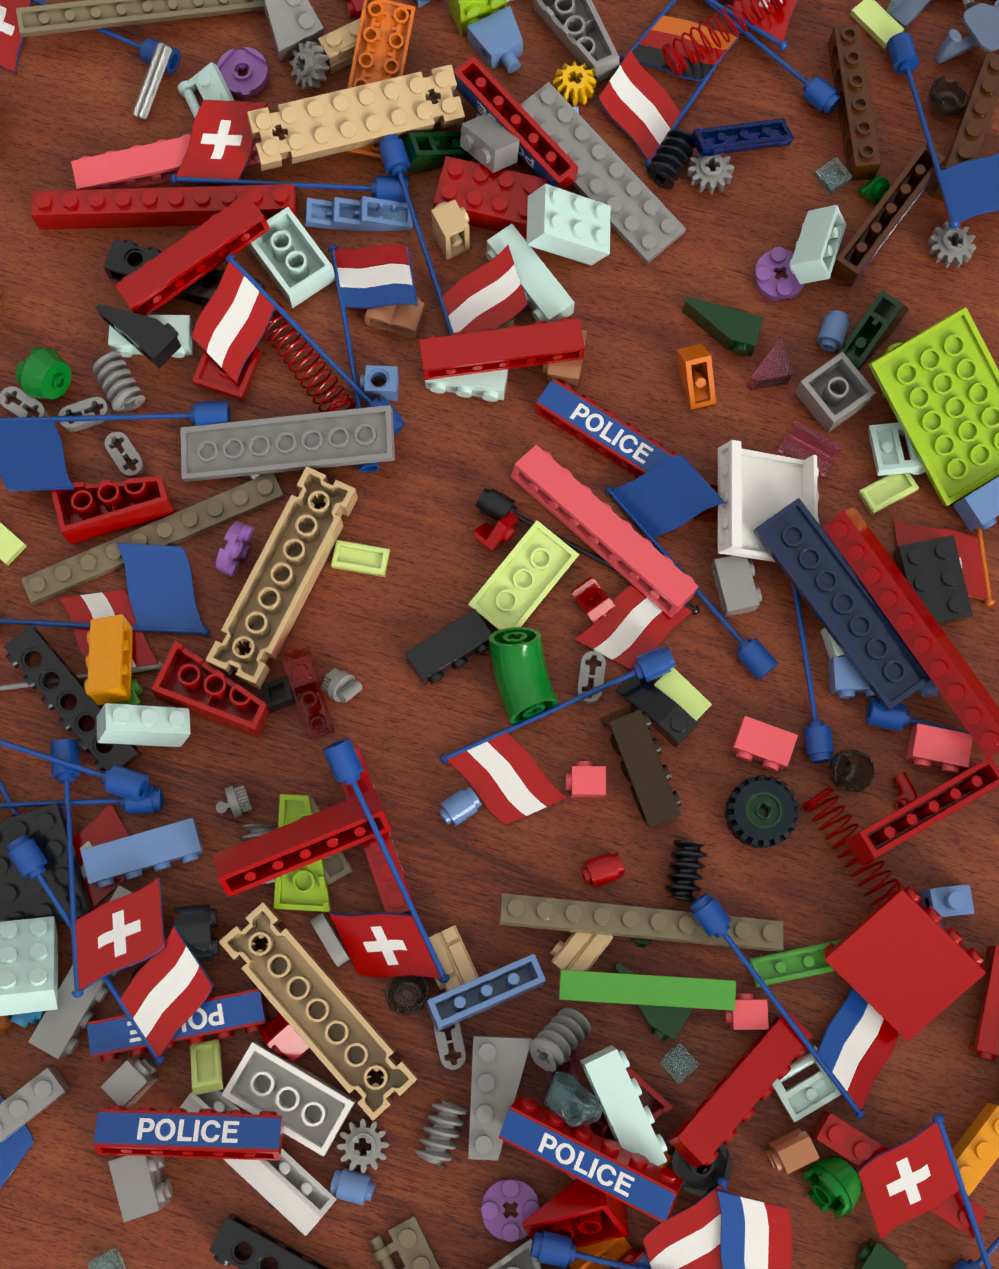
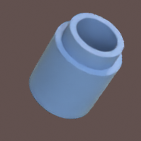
M832 310L824 317L817 338V343L824 351L835 352L843 347L850 325L848 321L849 316L846 313Z
M470 787L465 790L461 788L440 803L442 809L438 813L446 825L452 823L456 827L478 812L477 808L482 804Z
M346 1168L343 1171L336 1169L330 1193L336 1195V1199L364 1206L366 1200H372L376 1183L371 1182V1175L351 1171Z

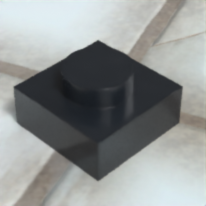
M288 676L261 685L265 702L271 713L297 703L291 680Z

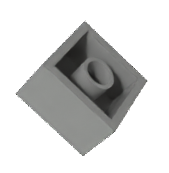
M841 352L801 380L795 394L822 428L829 433L867 406L876 392L848 357Z
M121 1155L108 1161L123 1222L157 1212L171 1203L170 1197L173 1196V1189L170 1180L164 1177L162 1167H165L164 1157Z

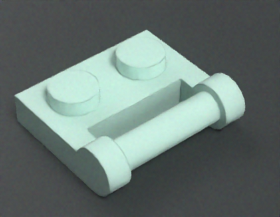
M212 62L191 79L183 81L177 86L180 95L185 98L194 118L200 108L194 95L196 90H199L203 100L235 101L218 66Z
M899 422L869 425L868 435L877 476L902 473L919 475L925 472ZM899 435L904 436L906 439L910 460H904Z
M807 1050V1054L789 1064L791 1070L781 1080L777 1078L771 1085L794 1123L842 1095L809 1050ZM816 1064L819 1071L785 1090L782 1085L783 1081L810 1065Z

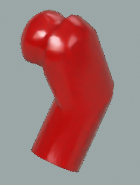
M906 772L893 778L899 789L894 803L895 810L917 798V792Z

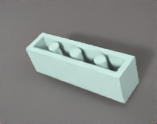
M510 224L487 240L486 256L489 261L509 245L527 303L533 310L532 315L536 321L556 322L574 313L575 302L534 250L526 245V240L513 224Z
M611 1045L580 1060L615 1141L620 1144L621 1148L631 1153L641 1154L649 1162L657 1166L667 1162L663 1153L667 1151L666 1144L660 1133L657 1135L654 1133L651 1124L655 1123V1120L648 1106L643 1107L638 1096L642 1095V1091L635 1078L630 1079L626 1068L630 1067L623 1050L618 1051Z

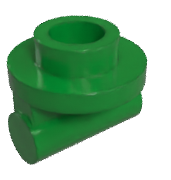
M877 175L858 190V194L861 198L866 197L873 203H879L890 188L889 181Z

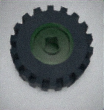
M758 775L757 777L747 778L733 789L726 801L725 818L728 821V829L733 831L734 834L732 835L736 839L739 838L743 844L751 845L753 848H768L781 843L795 830L797 826L796 821L800 815V812H797L799 803L793 797L795 795L793 790H789L784 781L779 782L773 776L765 777V775Z

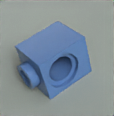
M366 365L365 375H360V388L371 400L376 398L382 400L385 398L387 401H398V366ZM376 380H384L386 382L381 387L373 385Z

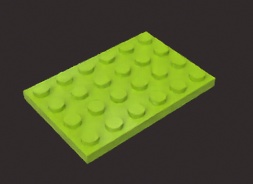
M966 307L960 308L868 363L944 506L950 505L999 475V370Z

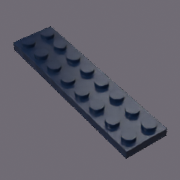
M800 498L753 530L760 542L887 711L931 680L846 559Z

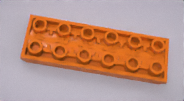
M364 0L348 88L403 76L416 7L390 0ZM379 144L347 151L381 159L378 150Z

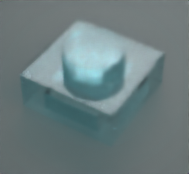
M837 157L816 170L814 175L829 194L850 182L852 178L851 173Z
M680 1042L658 1062L678 1085L700 1065Z
M117 1246L87 1262L89 1269H126Z

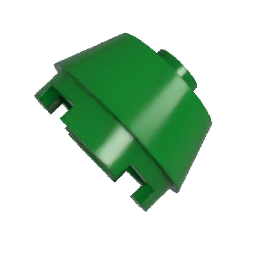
M42 346L31 348L30 351L32 353L27 356L25 361L18 362L15 373L16 381L21 384L24 393L31 398H59L70 385L72 376L70 367L60 354L52 348Z
M831 1156L810 1163L808 1170L802 1175V1181L808 1182L811 1191L807 1193L810 1199L823 1213H826L828 1210L833 1212L835 1219H840L844 1214L852 1212L863 1189L856 1171L848 1162L838 1156Z

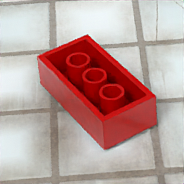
M446 156L433 201V209L442 202H450L455 199L459 208L464 207L470 226L500 232L510 224H513L522 237L527 238L528 196L544 184H547V179L506 169L492 173L483 164Z

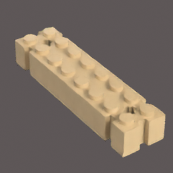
M452 64L431 69L429 77L423 78L422 72H416L278 104V112L269 113L268 107L248 111L247 117L253 140L260 139V143H256V152L261 171L281 167L282 159L290 158L292 164L379 144L381 138L390 134H397L400 139L406 137L408 132L432 131L435 123L439 122L441 128L462 124L465 115L460 96L453 97L452 94L457 86ZM428 96L436 99V103L432 104L431 100L427 101ZM281 131L282 134H286L284 135V140H279L276 132Z
M307 466L297 483L300 492L299 496L291 495L221 629L225 635L223 642L215 641L206 658L207 663L211 667L230 676L236 670V676L241 681L258 689H261V685H263L270 672L266 665L268 659L276 660L344 527L341 519L342 514L349 517L358 500L355 488L338 480H335L334 484L331 485L328 483L325 474ZM321 503H325V507H320V509H316L315 506L317 504L321 506ZM247 646H249L251 651L243 655L241 653L242 648L245 647L247 649Z
M262 902L246 917V920L250 923L244 929L236 926L219 943L234 960L244 959L247 964L241 969L350 1094L356 1089L363 1097L358 1102V1105L374 1121L392 1104L393 1101L388 1097L391 1093L396 1091L400 1096L419 1077L404 1060L399 1064L394 1061L391 1055L396 1050L294 933L287 928L283 931L280 930L277 925L282 921L281 918L267 903ZM259 938L268 940L266 950H258L256 948V945H259V943H256ZM372 1069L376 1072L379 1070L383 1072L384 1075L381 1077L384 1079L383 1083L379 1081L371 1082L370 1078L373 1074H370V1071Z

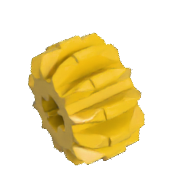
M576 61L572 63V66L564 63L562 70L557 69L555 73L553 87L567 102H572L573 107L577 105V102L585 105L587 98L592 99L594 96V89L596 88L593 69L587 70L585 63L577 66Z

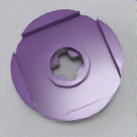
M243 47V50L235 51V48L230 49L218 61L217 66L234 97L250 100L254 95L261 92L268 82L269 71L263 55L253 48ZM248 69L247 75L239 76L238 70L244 71Z
M775 247L759 258L754 269V279L756 282L755 286L762 296L772 301L787 298L790 300L801 292L804 284H800L790 270V260L794 252L785 250L782 247ZM774 271H783L787 278L781 277L779 280L776 279Z
M235 521L224 537V540H227L225 548H220L217 555L216 569L230 577L236 575L240 561H246L251 552V546L248 545V542L254 533L253 526L239 521Z
M516 1178L500 1179L486 1190L483 1196L481 1214L484 1225L492 1235L508 1242H514L529 1235L522 1227V1221L537 1211L540 1206L536 1192L527 1182ZM505 1202L509 1204L516 1202L518 1204L516 1207L518 1214L516 1216L509 1215L507 1217L503 1214L505 1212V1207L503 1206Z

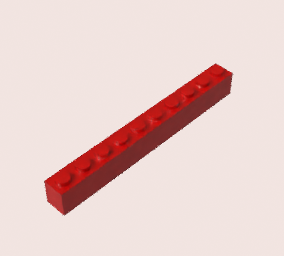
M294 184L32 191L31 216L39 230L200 226L208 221L212 215L219 213L235 199L242 197L246 193L266 220L287 207L290 208L298 219V197Z
M856 508L843 510L822 526L988 759L999 752V707Z

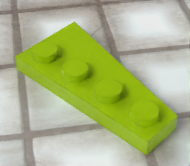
M280 794L278 828L314 814L310 795ZM322 859L275 878L274 909L332 911Z

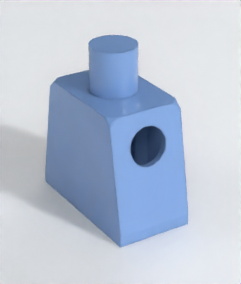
M510 6L467 26L468 43L489 68L495 69L504 65L508 73H513L520 68L521 63L518 57L523 54V40Z
M970 884L917 891L922 898L919 901L927 908L926 898H928L930 906L941 917L974 914Z

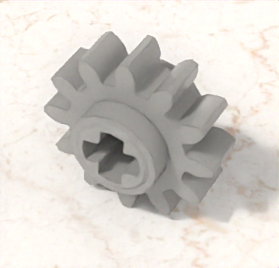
M306 41V44L299 43L300 51L293 50L295 58L290 61V64L293 66L291 76H297L295 84L301 85L302 89L313 90V88H320V80H327L324 74L330 69L326 65L329 56L322 54L324 46L318 45L317 42Z
M709 147L707 154L698 150L697 156L691 157L687 176L692 177L691 186L700 184V193L705 188H708L710 195H712L715 187L722 192L725 184L731 183V174H733L734 166L729 165L730 156L721 157L722 149H719L714 154L712 148Z
M946 221L942 228L936 227L934 229L933 236L928 240V244L932 246L928 254L937 255L935 263L943 260L945 261L944 267L948 268L951 262H953L954 266L959 268L962 261L967 263L970 260L976 245L971 244L975 239V235L968 236L966 234L969 230L968 226L964 227L963 230L959 229V226L956 229H952Z
M365 1118L361 1119L360 1127H357L351 1121L349 1123L351 1133L347 1131L340 1133V1136L346 1139V1142L337 1145L339 1150L346 1151L340 1160L344 1162L350 1159L352 1161L349 1167L351 1171L358 1164L361 1165V1172L364 1174L368 1168L367 1164H371L372 1168L376 1170L379 1167L376 1159L386 1160L387 1155L381 1150L382 1148L389 1147L390 1142L382 1141L381 1139L386 1134V1129L379 1132L376 1131L378 1121L375 1120L370 1127L367 1126ZM361 1138H365L366 1143H371V1148L366 1150L367 1153H362V1148L356 1146V1143H359Z

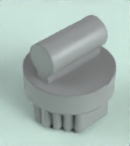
M336 668L325 675L321 685L322 690L327 692L331 699L342 703L348 702L363 689L362 684L359 681H355V677L352 674Z
M244 784L234 788L233 785L224 788L228 800L220 799L216 803L217 812L224 813L227 808H231L234 818L243 816V812L252 810Z

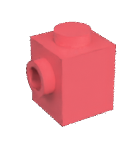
M590 761L577 762V766L571 767V773H566L565 790H571V797L604 798L606 795V766H594V762Z
M753 993L736 994L735 1011L724 1010V1021L729 1023V1029H769L767 999H753Z

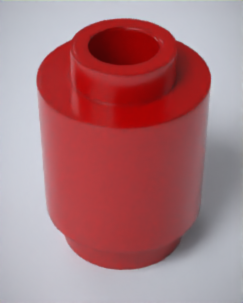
M609 852L584 861L585 867L581 868L586 885L591 883L593 888L619 880V876L625 874L618 853L611 855Z

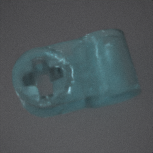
M565 1072L555 1073L543 1100L545 1105L555 1111L570 1126H579L584 1121L587 1123L598 1121L602 1115L600 1100L584 1088L572 1075Z

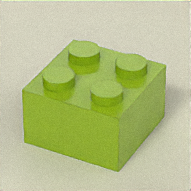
M448 0V7L462 35L467 33L468 25L506 8L507 0Z

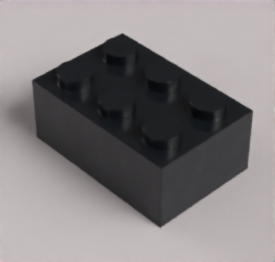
M954 535L901 545L893 552L897 567L939 625L963 621L973 616Z

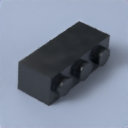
M476 609L410 649L405 655L423 685L429 682L433 685L445 677L444 673L449 669L457 670L467 664L468 657L475 653L479 656L490 649L489 636L492 633Z

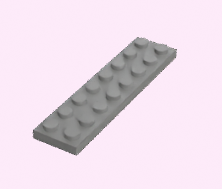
M550 82L546 83L520 104L579 167L577 180L572 185L583 197L611 206L610 226L646 265L685 234L686 228Z
M391 405L180 428L181 478L184 482L305 470L306 466L317 469L395 461L393 408Z

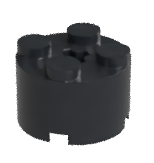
M210 904L174 907V912L180 913V918H174V926H176L199 963L214 962V956H220L219 938L213 937V927H218V912L216 908H211Z
M723 1143L716 1150L719 1153L717 1158L707 1167L705 1165L700 1166L699 1170H697V1167L693 1168L673 1146H671L669 1151V1169L673 1170L678 1177L684 1179L681 1186L683 1189L697 1196H705L716 1187L719 1177L723 1176L729 1180L732 1171V1160Z

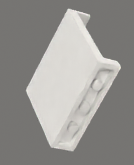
M730 440L719 447L718 495L725 504L718 505V553L775 562L753 530L798 498H800L820 524L818 518L819 493L817 477L819 468L817 466V455L801 460L742 449L741 441Z

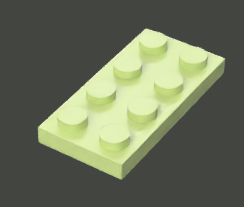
M536 521L474 596L468 606L473 610L476 609L478 614L497 630L521 627L579 554L539 521Z

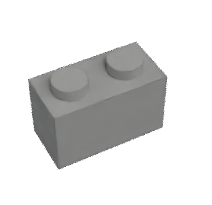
M483 114L462 123L460 146L492 173L517 163L520 140L488 114Z
M733 555L714 559L711 564V570L723 617L756 611L760 605L759 602L762 601V595L759 586H755L752 576H755L753 561L748 560L746 557Z
M138 1057L127 1060L101 1088L118 1106H130L135 1104L159 1079L155 1073L157 1068L147 1058L142 1060Z

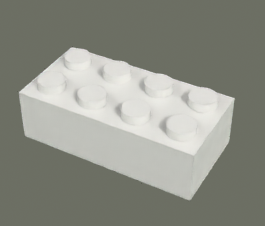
M258 1041L251 1043L221 1095L251 1114L259 1115L261 1111H274L278 1115H282L284 1122L283 1133L323 1157L328 1152L356 1102L355 1098L284 1056H278L274 1050Z

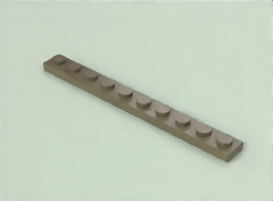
M84 0L16 8L21 37L261 11L264 10L262 0Z
M274 473L265 474L23 577L21 581L30 603L36 605L124 567L125 564L117 543L173 546L284 498V495Z
M502 893L500 896L499 925L730 947L722 935L718 938L715 935L708 937L692 916V912ZM730 916L732 920L728 923L730 929L727 933L738 948L774 952L784 950L783 921Z

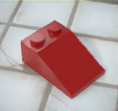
M580 1180L574 1181L522 1221V1227L532 1239L535 1231L540 1233L543 1230L572 1237V1244H576V1249L629 1236L627 1205Z

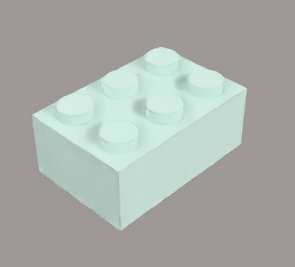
M544 184L528 196L526 245L593 265L610 255L611 206Z
M289 207L266 220L270 230L248 245L249 250L292 308L336 280L333 266Z
M55 917L0 922V1016L57 1010L58 932Z

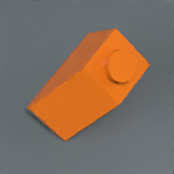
M702 343L676 349L679 374L689 408L693 410L716 404L711 354Z

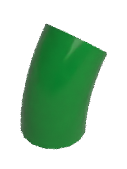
M511 627L492 633L489 636L492 668L499 695L509 721L512 724H516L557 705L558 699L546 667L541 633L538 630L526 627Z

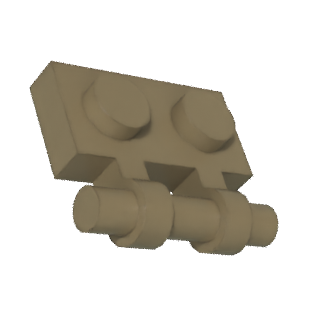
M415 1215L388 1229L393 1241L386 1245L381 1235H377L370 1240L374 1249L372 1254L376 1262L380 1261L383 1269H396L390 1256L395 1251H398L405 1265L399 1269H441Z

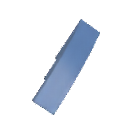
M362 196L360 201L334 197L333 201L306 198L304 226L349 231L412 230L413 220L408 205L404 202Z

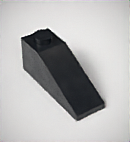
M101 304L96 307L100 317L159 369L181 347L177 338L179 333L169 323L163 325L158 319Z
M637 675L626 679L616 689V692L631 706L641 709L642 713L646 712L652 726L675 748L699 724L678 703L652 683L646 682L644 678L639 680Z

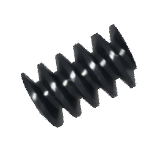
M677 128L667 132L666 138L663 139L656 155L653 156L651 163L647 167V174L656 185L664 189H672L674 187L673 181L679 179L678 173L683 172V165L688 163V157L692 156L693 149L698 145L694 135Z
M674 840L673 845L680 850L671 852V856L678 860V862L669 863V868L676 873L667 875V879L674 884L665 886L664 889L672 894L666 897L694 902L698 898L692 895V892L701 891L702 889L694 881L704 878V876L696 871L706 867V865L698 860L699 858L707 857L708 854L700 850L701 847L705 846L703 844Z

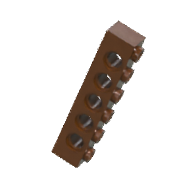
M860 25L834 26L828 42L834 88L841 97L837 108L848 180H870L876 176L881 166V158Z

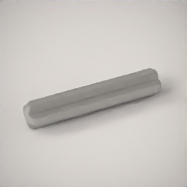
M157 43L132 111L133 115L141 119H147L172 52V48L164 43Z

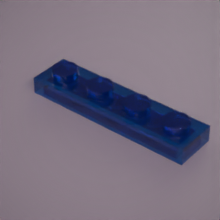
M784 118L694 129L691 135L700 157L790 145L794 139Z

